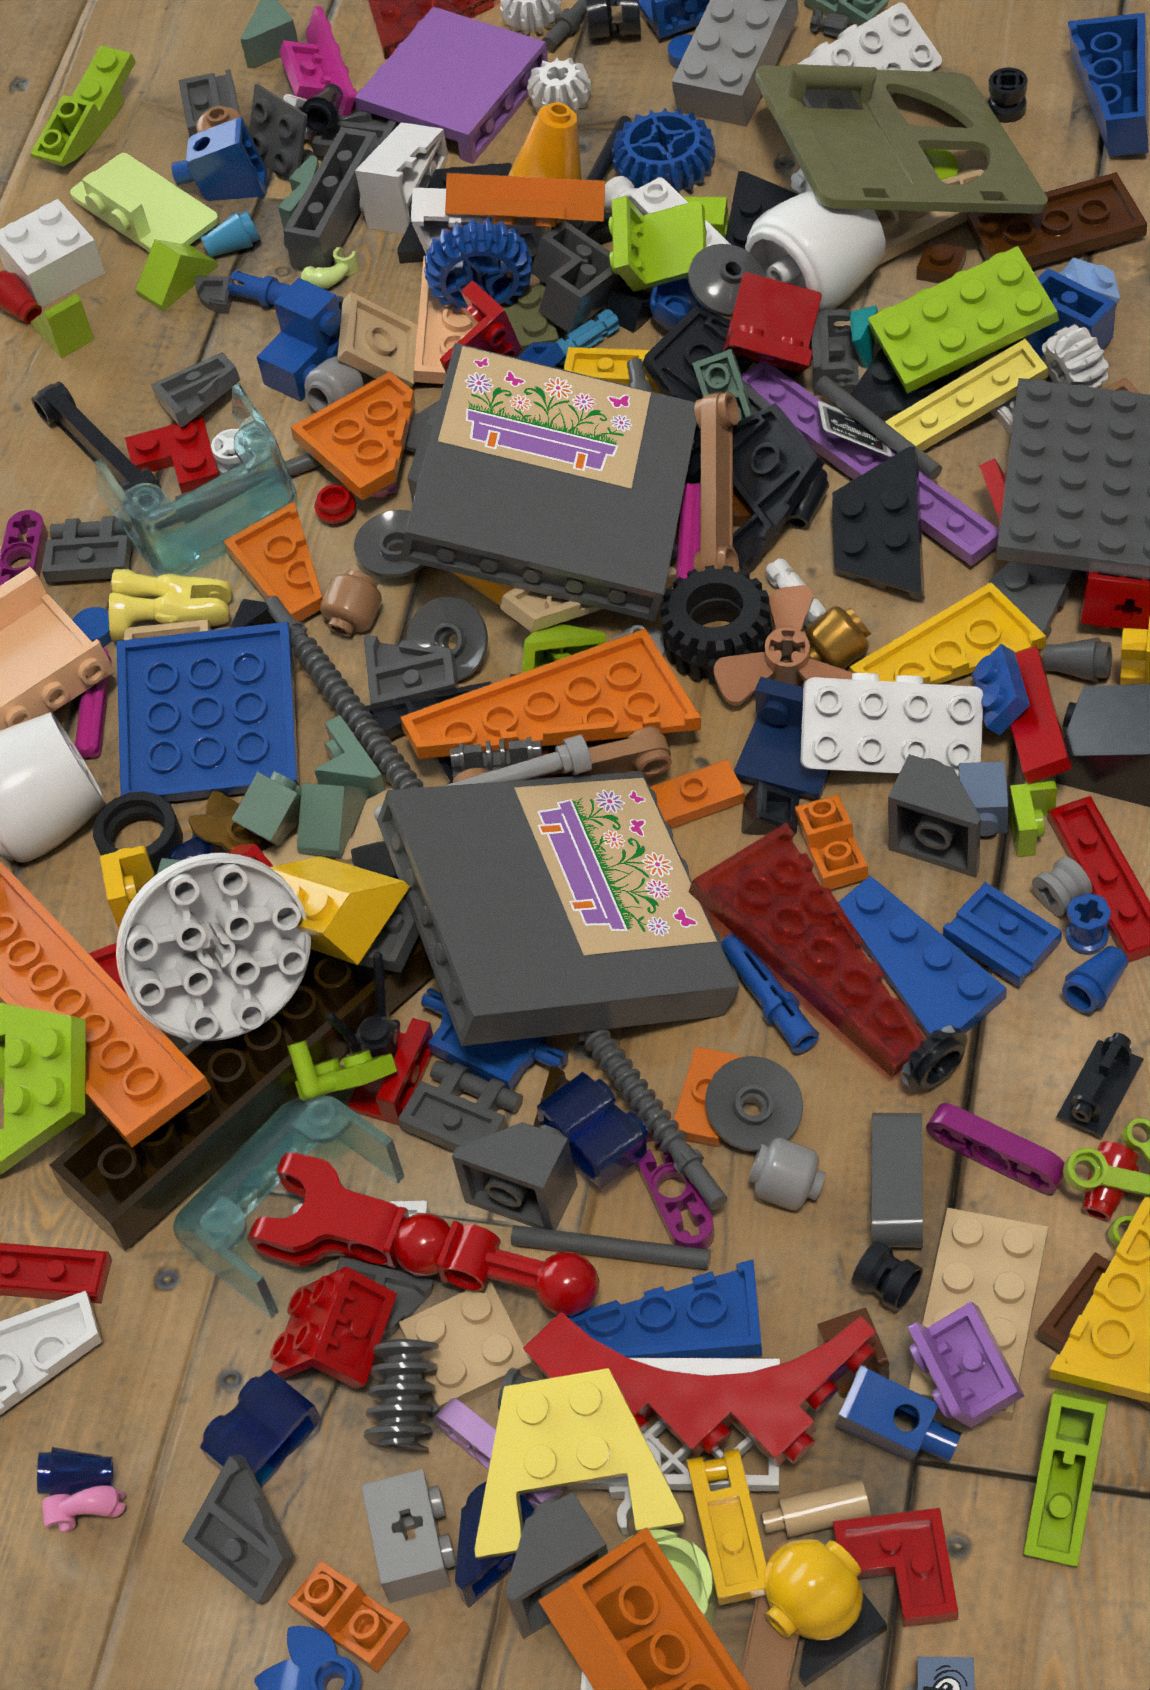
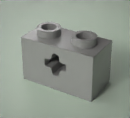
M423 1469L361 1485L380 1582L389 1603L451 1587L447 1568L457 1566L450 1535L440 1536L437 1518L445 1517L446 1512L439 1485L430 1487ZM415 1529V1538L407 1540V1530Z

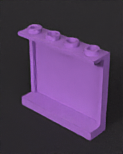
M433 7L417 23L407 38L398 45L387 61L378 68L368 83L358 91L355 96L357 111H367L371 113V117L379 115L400 123L444 129L445 138L458 142L460 159L474 164L529 97L527 85H529L528 79L531 77V70L541 67L542 61L548 62L546 42Z

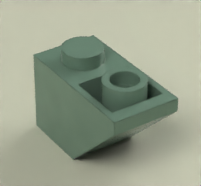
M275 771L270 778L257 772L231 820L267 841L280 846L299 824L301 787L296 782Z

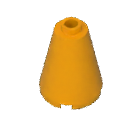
M553 102L539 110L508 176L582 180L577 115L569 106L564 103Z

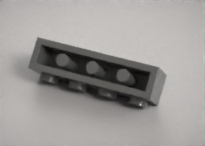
M345 127L340 128L283 231L284 246L288 249L292 266L303 268L307 266H313L314 268L330 267L334 260V249L341 247L361 210L360 192L355 170L379 146L375 132Z

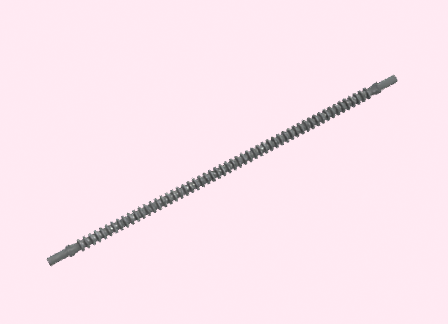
M277 596L269 597L265 602L268 605L270 616L276 623L288 622L290 625L294 656L299 659L300 664L305 667L306 672L311 675L312 680L317 683L318 688L329 699L330 705L335 707L336 713L342 716L350 730L354 732L362 747L367 749V754L373 758L374 764L379 766L380 772L386 775V780L392 783V788L394 790L423 788V782L417 779V774L411 770L410 764L404 761V757L401 753H398L397 747L391 744V739L385 736V731L379 728V724L372 718V714L366 711V706L360 703V698L354 694V690L348 686L347 681L342 678L341 673L330 662L327 654H324L321 646H318L315 638L308 637L306 633L307 628L303 622L295 620ZM603 1029L578 1032L577 1038L585 1042V1049L593 1051L592 1058L595 1061H600L599 1068L602 1071H608L607 1079L615 1082L614 1088L622 1092V1099L630 1102L629 1107L633 1112H638L637 1119L640 1122H646L645 1130L653 1133V1141L661 1143L660 1150L663 1153L671 1154L674 1161V1169L677 1173L688 1177L712 1210L724 1205L727 1201V1196L703 1166V1155L698 1149H692L686 1143L687 1134L683 1130H678L679 1123L676 1120H670L671 1112L663 1109V1102L660 1099H655L656 1092L653 1089H647L648 1082L645 1079H640L641 1074L638 1069H632L633 1062L625 1058V1051L618 1048V1042L615 1039L610 1038V1031Z

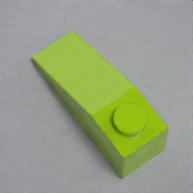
M1057 1388L1053 1392L1023 1555L1078 1567L1108 1409V1399Z

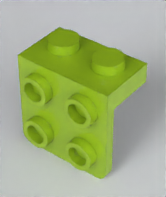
M627 195L612 199V216L609 217L608 224L613 237V251L609 254L613 272L616 275H620L634 292L687 278L693 258L699 251L706 248L705 208L701 202L692 201L642 215Z

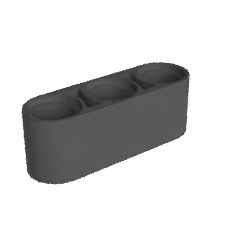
M872 1113V1244L879 1241L887 1247L923 1248L922 1113Z

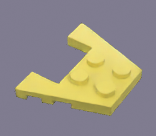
M609 1368L504 1386L475 1543L476 1558L485 1559L517 1552L524 1527L520 1494L623 1476L628 1477L635 1530L637 1532L646 1527L648 1530L686 1525L685 1515L677 1503L658 1462L642 1434L640 1426Z

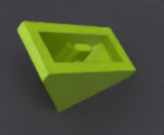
M154 239L137 284L136 293L155 307L165 311L195 286V277L207 276L218 267L217 261L191 245Z
M77 293L44 311L30 322L37 333L61 359L94 340L83 304Z
M556 624L534 631L524 640L522 673L606 643L607 634L602 631L564 624Z

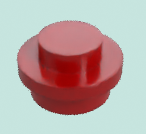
M334 484L326 486L319 491L314 508L317 517L321 521L336 524L346 521L354 514L356 502L353 494L344 486Z

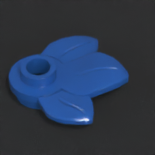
M309 1626L289 1627L287 1631V1645L291 1659L269 1667L254 1678V1683L259 1690H326L327 1684L334 1678H342L344 1680L341 1690H361L362 1679L358 1668L348 1658L338 1656L331 1636L322 1630Z

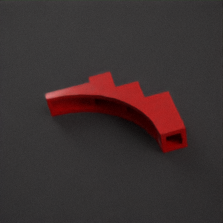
M560 1312L523 1349L529 1359L548 1379L609 1368L642 1432L649 1426L646 1418L653 1413L695 1458L704 1450L709 1455L718 1450L731 1436L732 1431L728 1427L735 1422L777 1467H780L787 1459L792 1464L796 1463L815 1443V1440L811 1437L816 1432L815 1422L805 1411L810 1407L815 1411L821 1409L838 1391L834 1383L848 1370L856 1374L860 1366L865 1367L876 1354L872 1346L877 1343L876 1331L860 1316L827 1343L791 1361L748 1373L707 1376L666 1371L629 1359L591 1338L564 1313Z

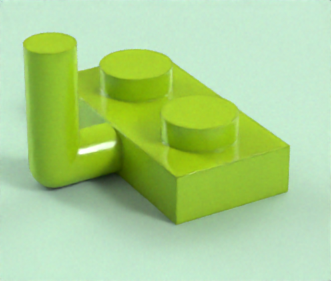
M306 1040L287 1046L298 1079L295 1081L300 1100L305 1098L310 1100L316 1099L331 1092L361 1086L397 1072L392 1053L372 1058L370 1050H365L342 1058L343 1065H340L338 1057L313 1064Z

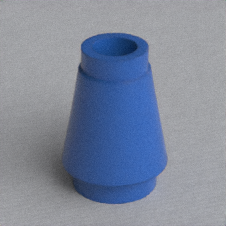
M1107 946L1103 951H1100L1066 975L1065 984L1062 989L1066 1001L1073 1008L1083 1013H1091L1094 1010L1102 1009L1128 966L1126 955L1117 947Z

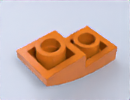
M839 795L795 806L796 816L806 846L824 891L864 881L869 877L867 863L854 838L852 822Z
M323 1561L319 1562L287 1602L296 1613L312 1626L330 1635L334 1643L376 1673L411 1630L404 1619L365 1595L357 1583Z

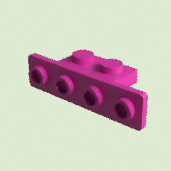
M314 6L305 33L308 44L283 40L279 54L295 96L309 99L321 91L325 85L335 84L342 89L344 95L339 115L349 116L350 112L356 109L355 96L357 91L352 86L348 68L344 65L340 55L339 44L335 42L331 31V23L327 21L323 8Z

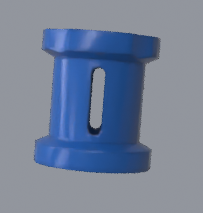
M1087 893L1073 898L1067 909V917L1070 923L1067 925L1065 932L1066 942L1072 950L1079 954H1096L1107 945L1109 937L1107 925L1110 921L1111 910L1107 906V901L1096 894Z

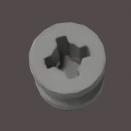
M1065 856L1053 864L1051 872H1041L1032 880V886L1037 898L1046 909L1056 916H1062L1067 912L1068 905L1073 898L1092 893V884L1086 872L1076 861Z

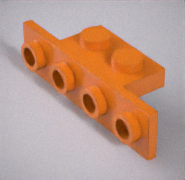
M447 173L445 214L492 216V224L503 221L505 225H516V217L532 218V226L556 227V219L604 221L605 181Z

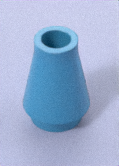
M248 211L241 214L235 212L211 232L201 237L211 258L254 247L253 243L261 239Z

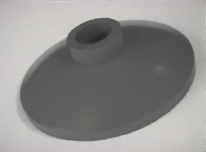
M715 244L702 249L695 255L688 270V283L692 294L702 306L715 314L732 317L742 275L748 272L766 277V273L760 262L745 249L731 244ZM727 271L732 272L736 276L730 275Z
M393 510L378 514L369 519L359 529L354 540V552L357 561L366 571L380 577L394 578L412 574L425 566L400 560L410 511Z
M440 597L427 602L416 612L410 622L406 641L417 643L421 647L437 646L450 649L448 644L449 638L456 634L458 642L451 651L455 657L459 682L469 677L480 666L487 650V628L481 614L470 603L455 597Z
M746 1056L726 1063L714 1074L706 1091L705 1109L712 1128L724 1141L736 1148L757 1152L761 1143L768 1146L775 1138L780 1137L788 1140L794 1134L802 1117L803 1099L796 1080L783 1066L767 1058ZM746 1103L757 1105L760 1114L757 1116L747 1115L743 1110V1105Z

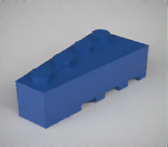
M1145 13L1068 21L1072 60L1109 156L1149 153L1148 40Z

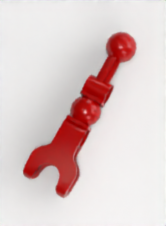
M298 1153L284 1154L279 1161L276 1171L284 1188L304 1198V1204L297 1213L286 1218L261 1216L255 1220L247 1236L249 1244L258 1254L295 1267L307 1266L318 1262L327 1255L337 1254L372 1264L388 1265L392 1268H396L399 1263L403 1269L415 1276L431 1277L439 1273L441 1281L450 1282L457 1287L471 1291L483 1290L487 1279H494L536 1291L540 1302L546 1309L556 1315L562 1312L566 1316H575L587 1310L596 1299L600 1280L597 1270L587 1258L577 1252L560 1251L546 1258L545 1261H540L500 1250V1238L486 1228L472 1224H460L457 1221H453L450 1227L444 1219L434 1213H416L409 1216L408 1210L405 1207H398L388 1201L345 1189L340 1183L337 1172L328 1161Z

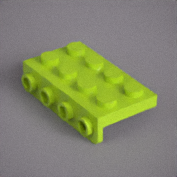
M1016 246L1006 252L997 253L989 260L968 270L959 271L952 278L931 288L922 289L914 296L898 304L881 309L877 314L868 317V321L876 344L882 347L903 387L909 393L1059 321V317L1054 304L1020 248Z

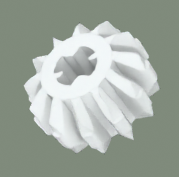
M500 0L501 17L504 19L505 25H509L513 32L523 30L526 36L533 31L541 34L543 28H553L555 19L561 13V0Z
M556 57L555 61L550 63L542 61L541 67L531 70V77L528 79L529 85H527L528 96L531 98V103L536 113L545 105L560 102L569 106L577 115L578 109L587 107L591 91V81L584 69V65L581 63L574 64L572 58L560 61Z
M1075 324L1068 328L1064 327L1055 332V335L1042 344L1044 355L1041 358L1048 367V375H1050L1054 383L1086 385L1099 388L1102 383L1108 380L1106 370L1109 368V364L1103 356L1105 350L1099 347L1097 338L1091 337L1087 328H1080Z

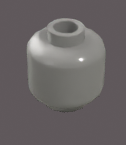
M336 356L326 359L311 370L306 376L304 383L306 400L317 412L364 386L359 370L337 360Z
M778 1137L773 1139L768 1146L761 1143L753 1161L748 1181L755 1183L754 1190L758 1198L795 1211L803 1206L807 1198L816 1201L826 1172L818 1170L819 1157L815 1150Z

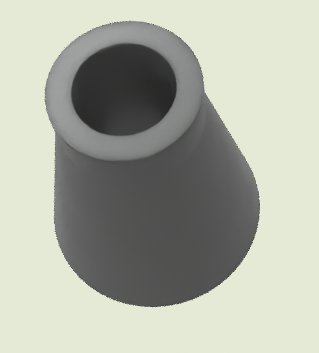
M1099 637L1062 644H1047L1045 647V671H1056L1097 682L1099 678H1109L1112 645L1110 642H1101Z

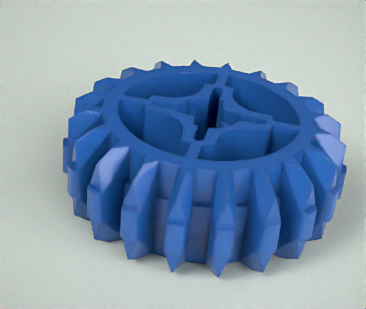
M666 108L659 113L649 110L648 115L644 117L636 114L634 122H624L623 130L616 132V139L613 142L612 148L614 170L617 176L627 177L634 185V188L638 189L662 177L678 193L683 189L692 192L694 184H703L704 177L711 174V168L716 157L711 129L706 127L704 120H697L694 113L683 115L681 109H677L674 113L668 112Z
M471 217L469 224L461 225L455 222L452 231L442 229L440 238H432L430 249L426 250L425 279L428 282L432 296H437L441 305H453L454 312L468 307L461 290L471 281H474L500 306L502 303L514 304L515 297L524 295L526 285L530 284L532 259L525 238L519 236L516 228L507 229L503 221L492 225L488 217L483 223H475Z

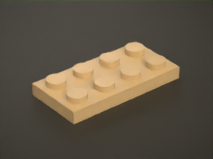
M947 1208L922 1324L928 1328L972 1301L979 1306L1018 1384L1045 1251L1048 1226ZM914 1361L909 1389L935 1402L932 1391L937 1386L930 1372L927 1374L923 1372L917 1362ZM1015 1402L991 1417L1012 1421Z

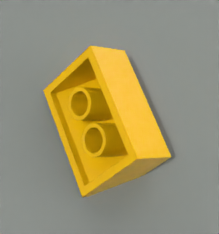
M322 856L270 867L291 886L304 907L305 919L303 920L301 917L296 928L310 935V949L356 965L360 963L410 888L405 881Z

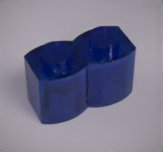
M581 1072L537 1105L538 1119L540 1125L553 1127L568 1138L572 1159L585 1175L602 1189L647 1154L646 1136L648 1131L642 1120L634 1112L629 1111L625 1113L614 1104L616 1098L603 1080L597 1079L594 1081L587 1074Z
M271 1369L260 1377L255 1376L243 1386L238 1395L239 1402L236 1407L225 1416L219 1415L209 1423L203 1433V1442L200 1445V1449L206 1459L220 1471L230 1455L241 1454L247 1459L260 1488L278 1471L286 1457L293 1453L308 1438L321 1419L315 1405Z

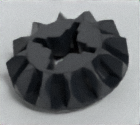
M952 1025L933 1031L929 1038L921 1041L920 1046L910 1053V1060L902 1068V1082L912 1092L931 1089L942 1083L953 1073L963 1059L967 1035Z

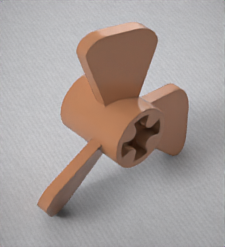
M806 585L783 587L771 594L769 604L775 630L766 639L765 652L726 656L716 661L714 665V678L724 700L728 704L739 706L755 693L760 677L797 686L812 677L852 679V673L847 670L809 658V640L802 632L813 601V591L810 587ZM790 655L792 662H781L782 656Z

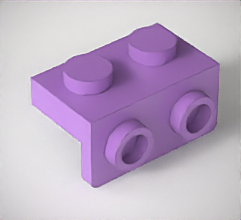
M972 1301L928 1328L919 1322L908 1326L915 1342L910 1346L911 1353L922 1371L926 1374L930 1372L937 1386L932 1391L934 1400L946 1418L950 1419L953 1417L972 1428L1025 1396L979 1306Z

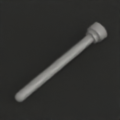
M580 734L564 739L563 745L555 747L556 752L444 786L528 780L557 770H562L563 773L571 771L573 775L592 770V762L586 742ZM382 805L376 807L374 811V817L376 820L378 819Z

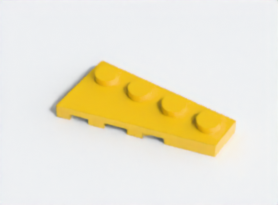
M990 582L850 666V672L879 674V681L896 682V676L923 677V684H940L974 672L979 661L985 656H989L1000 644L1005 645L1015 653L1037 646L1038 650L1045 648L1046 635Z
M1145 1197L1117 1246L1111 1263L1106 1272L1102 1273L1094 1288L1091 1299L1082 1315H1079L1072 1327L1065 1346L1051 1365L1049 1378L1150 1403V1198Z

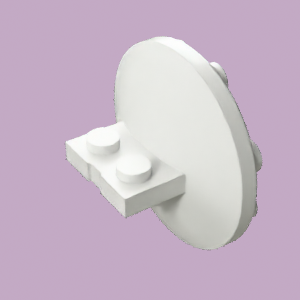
M210 853L179 861L162 870L148 881L136 894L125 912L116 944L117 968L123 987L133 1005L149 1022L174 1036L197 1041H217L252 1031L274 1017L287 1004L303 979L310 955L311 938L307 932H302L296 926L300 922L301 917L303 920L305 919L304 907L294 890L281 875L255 859L238 854Z

